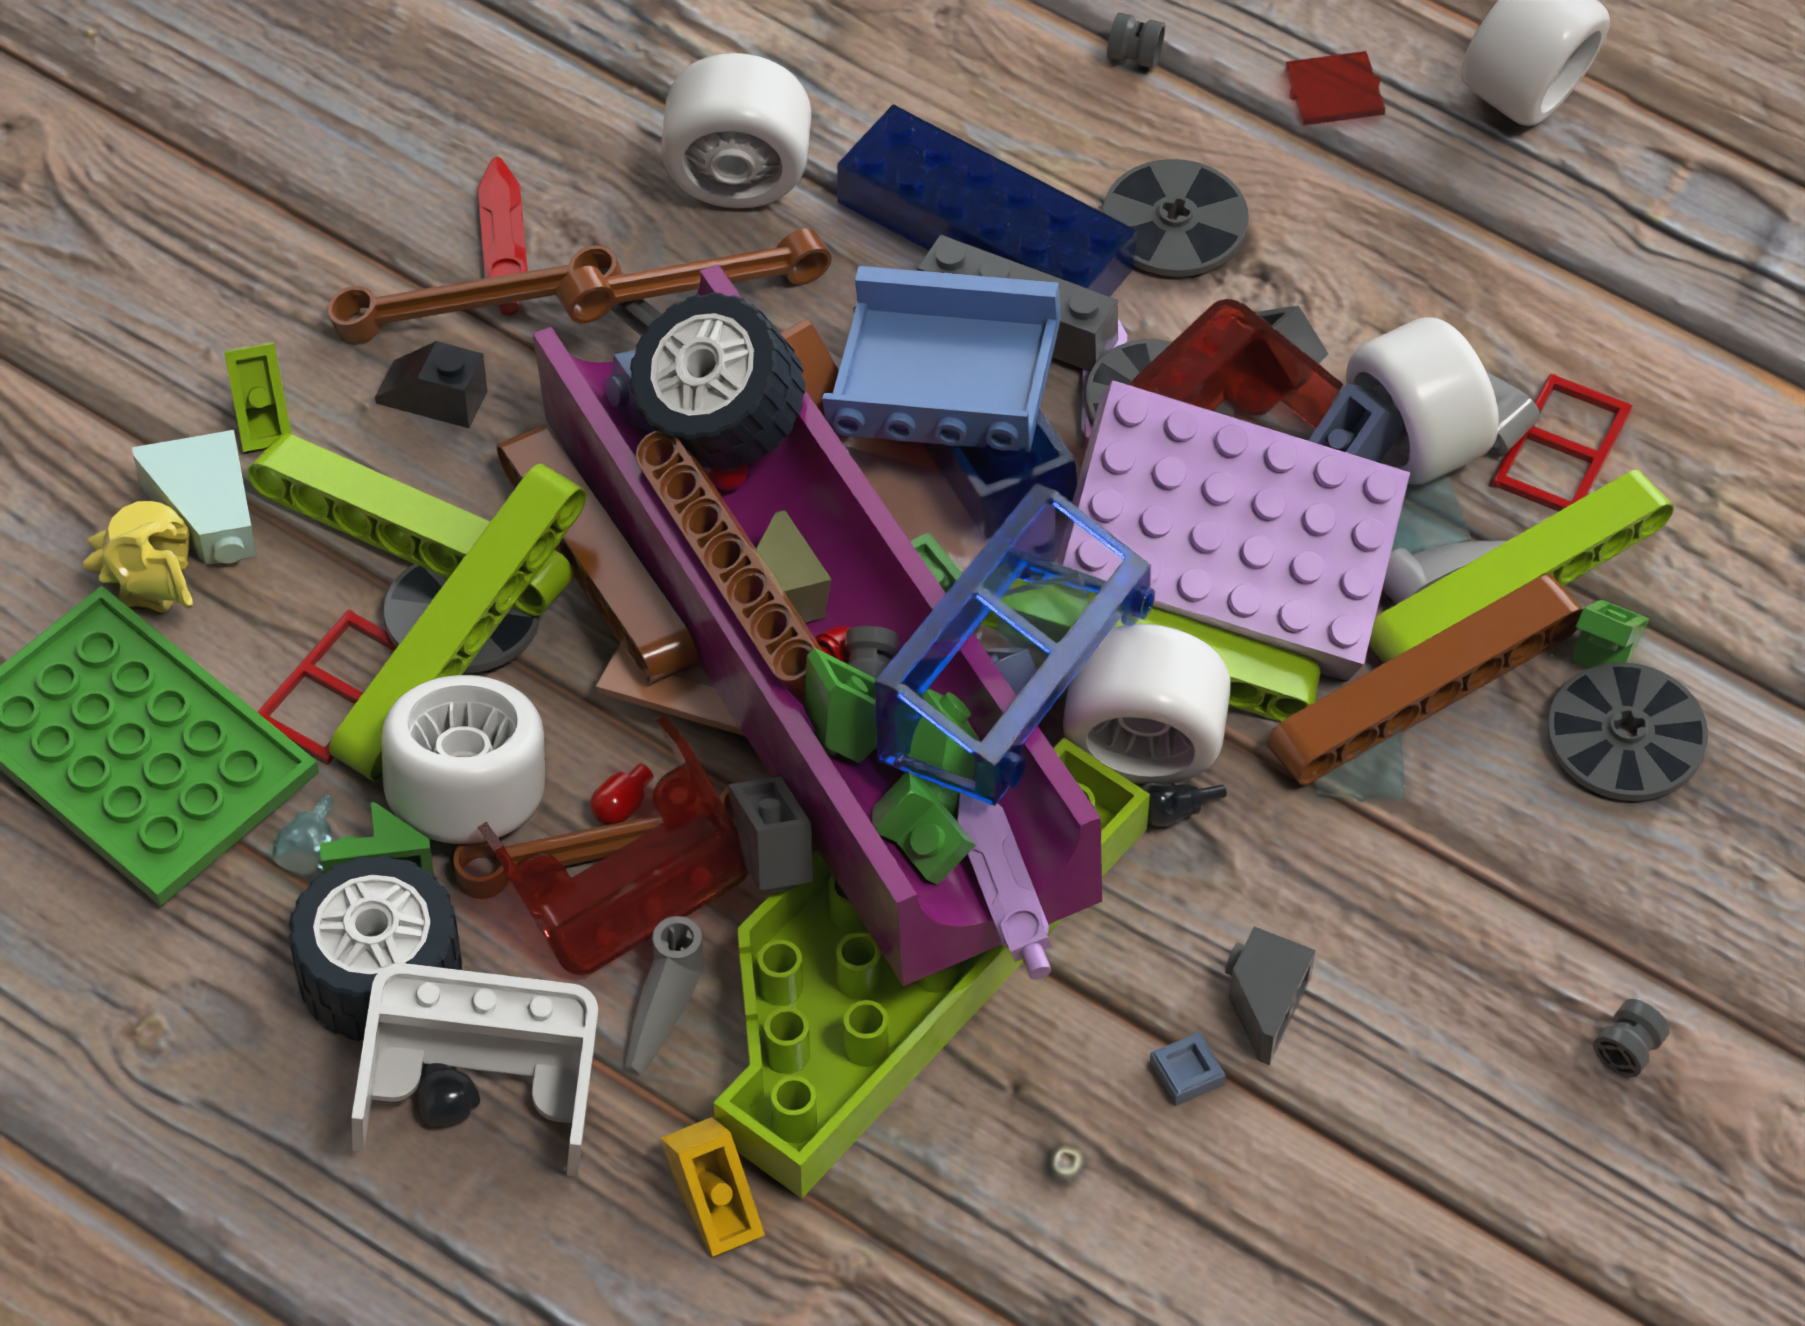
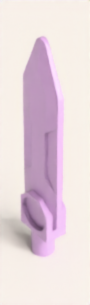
M964 779L960 785L957 822L976 844L968 855L1004 947L1010 950L1014 962L1023 959L1031 979L1044 978L1051 972V967L1044 950L1052 947L1047 935L1049 925L1004 810L972 779Z

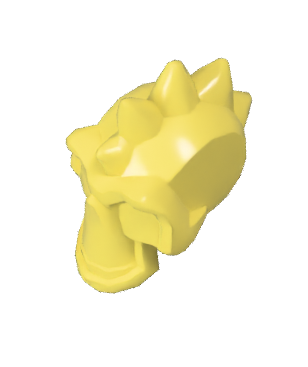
M137 501L123 507L113 516L107 530L98 532L88 538V545L96 551L92 552L84 560L82 567L86 570L99 572V581L102 583H119V600L126 606L150 608L160 613L169 611L173 601L181 603L184 608L189 609L193 607V600L182 570L189 564L187 561L189 529L183 519L171 507L163 502Z

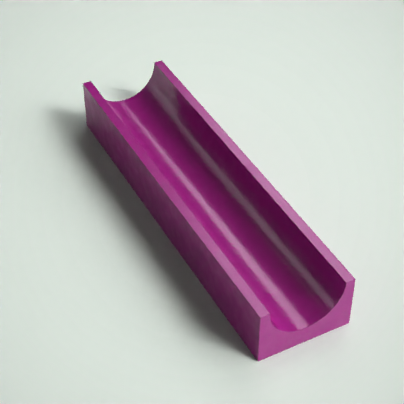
M719 264L700 270V284L697 293L700 296L709 295V293H722L727 296L735 295L741 297ZM552 327L533 333L544 411L548 424L588 487L686 626L697 649L698 662L771 777L781 776L809 818L814 846L901 984L906 986L1002 945L968 854L937 885L926 880L897 842L878 834L872 825V807L905 773L904 769L888 746L873 750L860 764L839 753L836 756H832L825 752L813 733L815 728L804 710V705L796 700L773 674L636 460L637 447L641 440L651 432L630 426L619 409L611 405L606 393V381L611 376L613 362H588L571 356ZM805 390L800 416H797L793 424L794 428L788 437L785 436L778 444L779 446L770 454L768 452L760 457L758 461L748 465L747 479L739 488L731 491L721 490L717 487L716 489L755 548H757L774 514L785 510L832 579L825 618L805 623L814 638L836 626H848L851 628L857 626H877L895 631L899 635L898 654L892 658L891 664L896 670L895 690L892 693L902 707L922 686L941 695L950 692L965 704L971 714L967 721L979 737L973 781L1003 808L1048 925L1102 902L1101 817Z

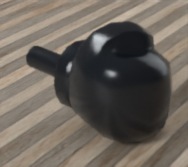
M1147 782L1141 787V789L1150 794L1147 823L1152 826L1168 827L1188 816L1198 814L1201 810V802L1224 798L1227 795L1223 784L1198 789L1196 786L1186 783L1172 786L1164 782Z
M432 1063L422 1068L418 1093L421 1116L424 1122L434 1127H446L467 1120L471 1110L477 1108L480 1104L479 1091L468 1075L457 1071L456 1067L443 1063Z

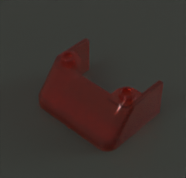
M1222 299L1213 303L1127 385L1210 411H1214L1224 400H1227L1236 409L1248 415H1263L1282 401L1316 429L1339 396L1344 384L1247 305L1233 299Z
M665 715L655 721L678 759L680 766L662 776L654 788V806L664 823L571 878L563 864L556 857L546 853L530 855L514 864L487 821L477 827L561 966L572 974L587 975L599 970L652 938L654 929L664 919L673 916L686 917L741 884L749 874L745 867L737 828L686 738Z

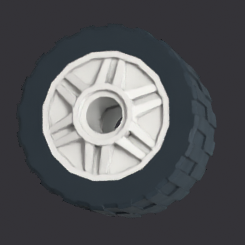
M709 293V295L700 296L697 294L666 308V311L661 316L656 317L648 325L649 328L640 337L636 345L635 355L631 359V380L629 383L638 411L655 430H661L668 438L674 440L678 437L702 467L709 469L724 468L725 470L758 461L763 455L768 452L770 454L775 450L785 436L788 437L803 407L802 399L803 394H805V381L802 372L804 370L801 361L794 354L795 350L755 305H750L743 298L735 295L727 296L722 293Z
M380 855L379 857L367 858V856L358 857L346 863L336 864L330 867L329 871L314 878L305 892H301L296 900L295 910L290 916L289 928L291 934L288 936L302 1000L307 1003L311 1015L316 1020H320L325 1024V1028L335 1034L345 1035L347 1039L364 1040L372 984L376 975L386 966L406 963L462 970V956L454 906L451 905L450 895L446 888L437 882L436 877L432 873L417 867L416 863L408 860L402 861L393 859L392 856Z

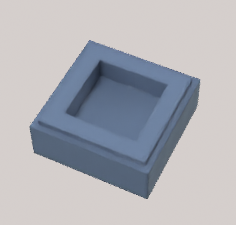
M1200 1032L1150 1053L1149 1063L1175 1106L1225 1085L1226 1075Z

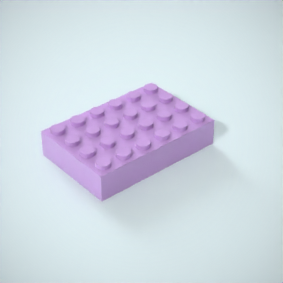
M1112 380L1098 404L1053 574L1307 656L1319 664L1320 673L1349 681L1365 662L1410 472Z

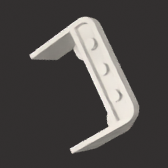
M406 963L386 966L374 978L371 989L352 1112V1151L364 1152L372 1100L396 1102L406 1099L415 1092L420 1083L423 1063H443L451 1067L534 1076L532 1100L536 1110L549 1120L572 1123L567 1176L578 1177L598 1018V1004L594 995L585 987L572 983Z

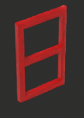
M1550 374L1534 402L1540 414L1553 390L1617 414L1599 450L1586 447L1533 425L1507 452L1491 484L1496 488L1560 512L1588 496L1632 412L1633 405L1561 378L1555 374ZM1527 439L1591 463L1572 501L1507 476Z
M347 610L257 711L310 756L326 765H329L335 758L329 751L330 742L323 747L270 717V715L305 676L356 704L363 692L315 666L316 663L349 626L393 651L396 650V646L392 643L386 630L355 614L352 610Z

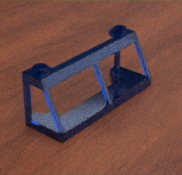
M1035 484L875 680L878 762L907 773L910 771L917 777L996 806L1009 787H1017L1022 780L1026 769V758L1022 756V744L1117 621L1121 618V622L1124 625L1132 626L1139 619L1144 620L1149 615L1155 599V590L1150 588L1151 564L1056 490ZM1055 507L1123 559V562L1108 581L1055 562ZM1052 577L1094 592L1097 595L1061 641L1055 643L1000 600L1017 578L1043 586ZM992 610L1048 653L1049 656L982 742H977L924 700L923 694ZM922 717H925L975 758V781L908 756L911 752V744L916 727Z

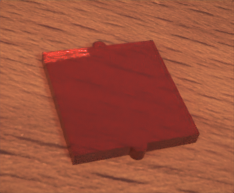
M1367 51L1286 62L1285 69L1291 85L1290 99L1296 101L1303 126L1385 115V105L1379 90L1381 79L1379 76L1374 75Z

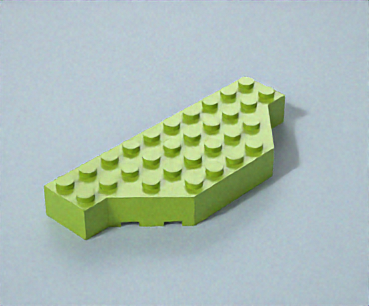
M1063 738L1053 749L1101 817L1103 877L1147 830L1150 794L1066 738ZM817 849L812 852L813 882L798 884L788 891L773 892L737 928L749 1066L713 1102L714 1118L731 1132L737 1152L801 1199L1024 962L1023 959L1014 962L1010 950L1002 944L903 986ZM1060 919L1056 922L1049 924V931L1047 935H1049L1063 919Z

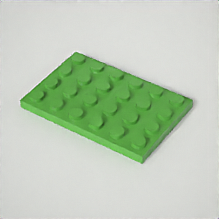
M102 585L0 666V770L159 906H162L319 773L317 761Z

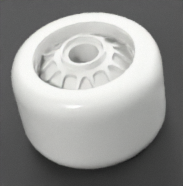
M1498 0L1479 26L1467 48L1461 64L1462 80L1473 93L1514 122L1525 126L1537 125L1550 116L1566 100L1592 65L1609 30V13L1598 0Z
M742 53L719 54L706 57L689 65L674 80L666 99L661 155L669 176L689 195L705 203L720 207L752 208L766 205L782 198L799 182L807 163L811 126V106L807 93L799 80L791 72L777 63L759 56Z
M1433 317L1416 319L1364 343L1351 355L1346 368V384L1349 382L1373 390L1401 413L1405 427L1380 463L1410 472L1408 484H1424L1479 459L1493 447L1499 430V413L1491 382L1472 346L1449 323Z
M1131 624L1104 630L1089 638L1075 655L1064 710L1063 730L1065 738L1132 783L1164 782L1172 784L1191 779L1206 771L1215 762L1223 745L1231 689L1230 675L1226 664L1208 644L1197 637L1173 628L1148 624Z
M474 675L447 676L433 679L414 687L402 695L389 710L383 723L381 736L383 787L387 803L396 817L429 839L451 844H473L502 837L522 826L534 814L543 797L545 786L544 729L540 714L533 703L522 692L506 683L488 677Z

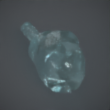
M323 795L313 812H299L294 820L290 821L279 832L272 848V858L276 864L285 870L302 875H310L316 870H322L319 843L334 841L330 835V824L324 819L334 803L332 797Z

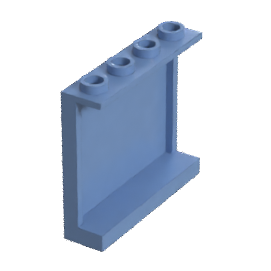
M859 266L855 278L857 306L833 394L824 393L822 398L825 419L836 435L1030 452L1061 320L1059 283Z

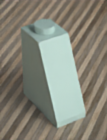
M234 430L132 447L140 487L152 501L163 502L176 511L189 529V546L205 565L234 563L240 559L257 557Z

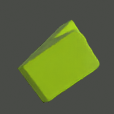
M274 342L224 350L243 452L268 448L281 434L287 433L292 435Z

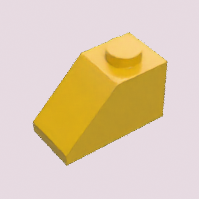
M711 1117L660 1138L677 1189L712 1257L765 1236L731 1132Z

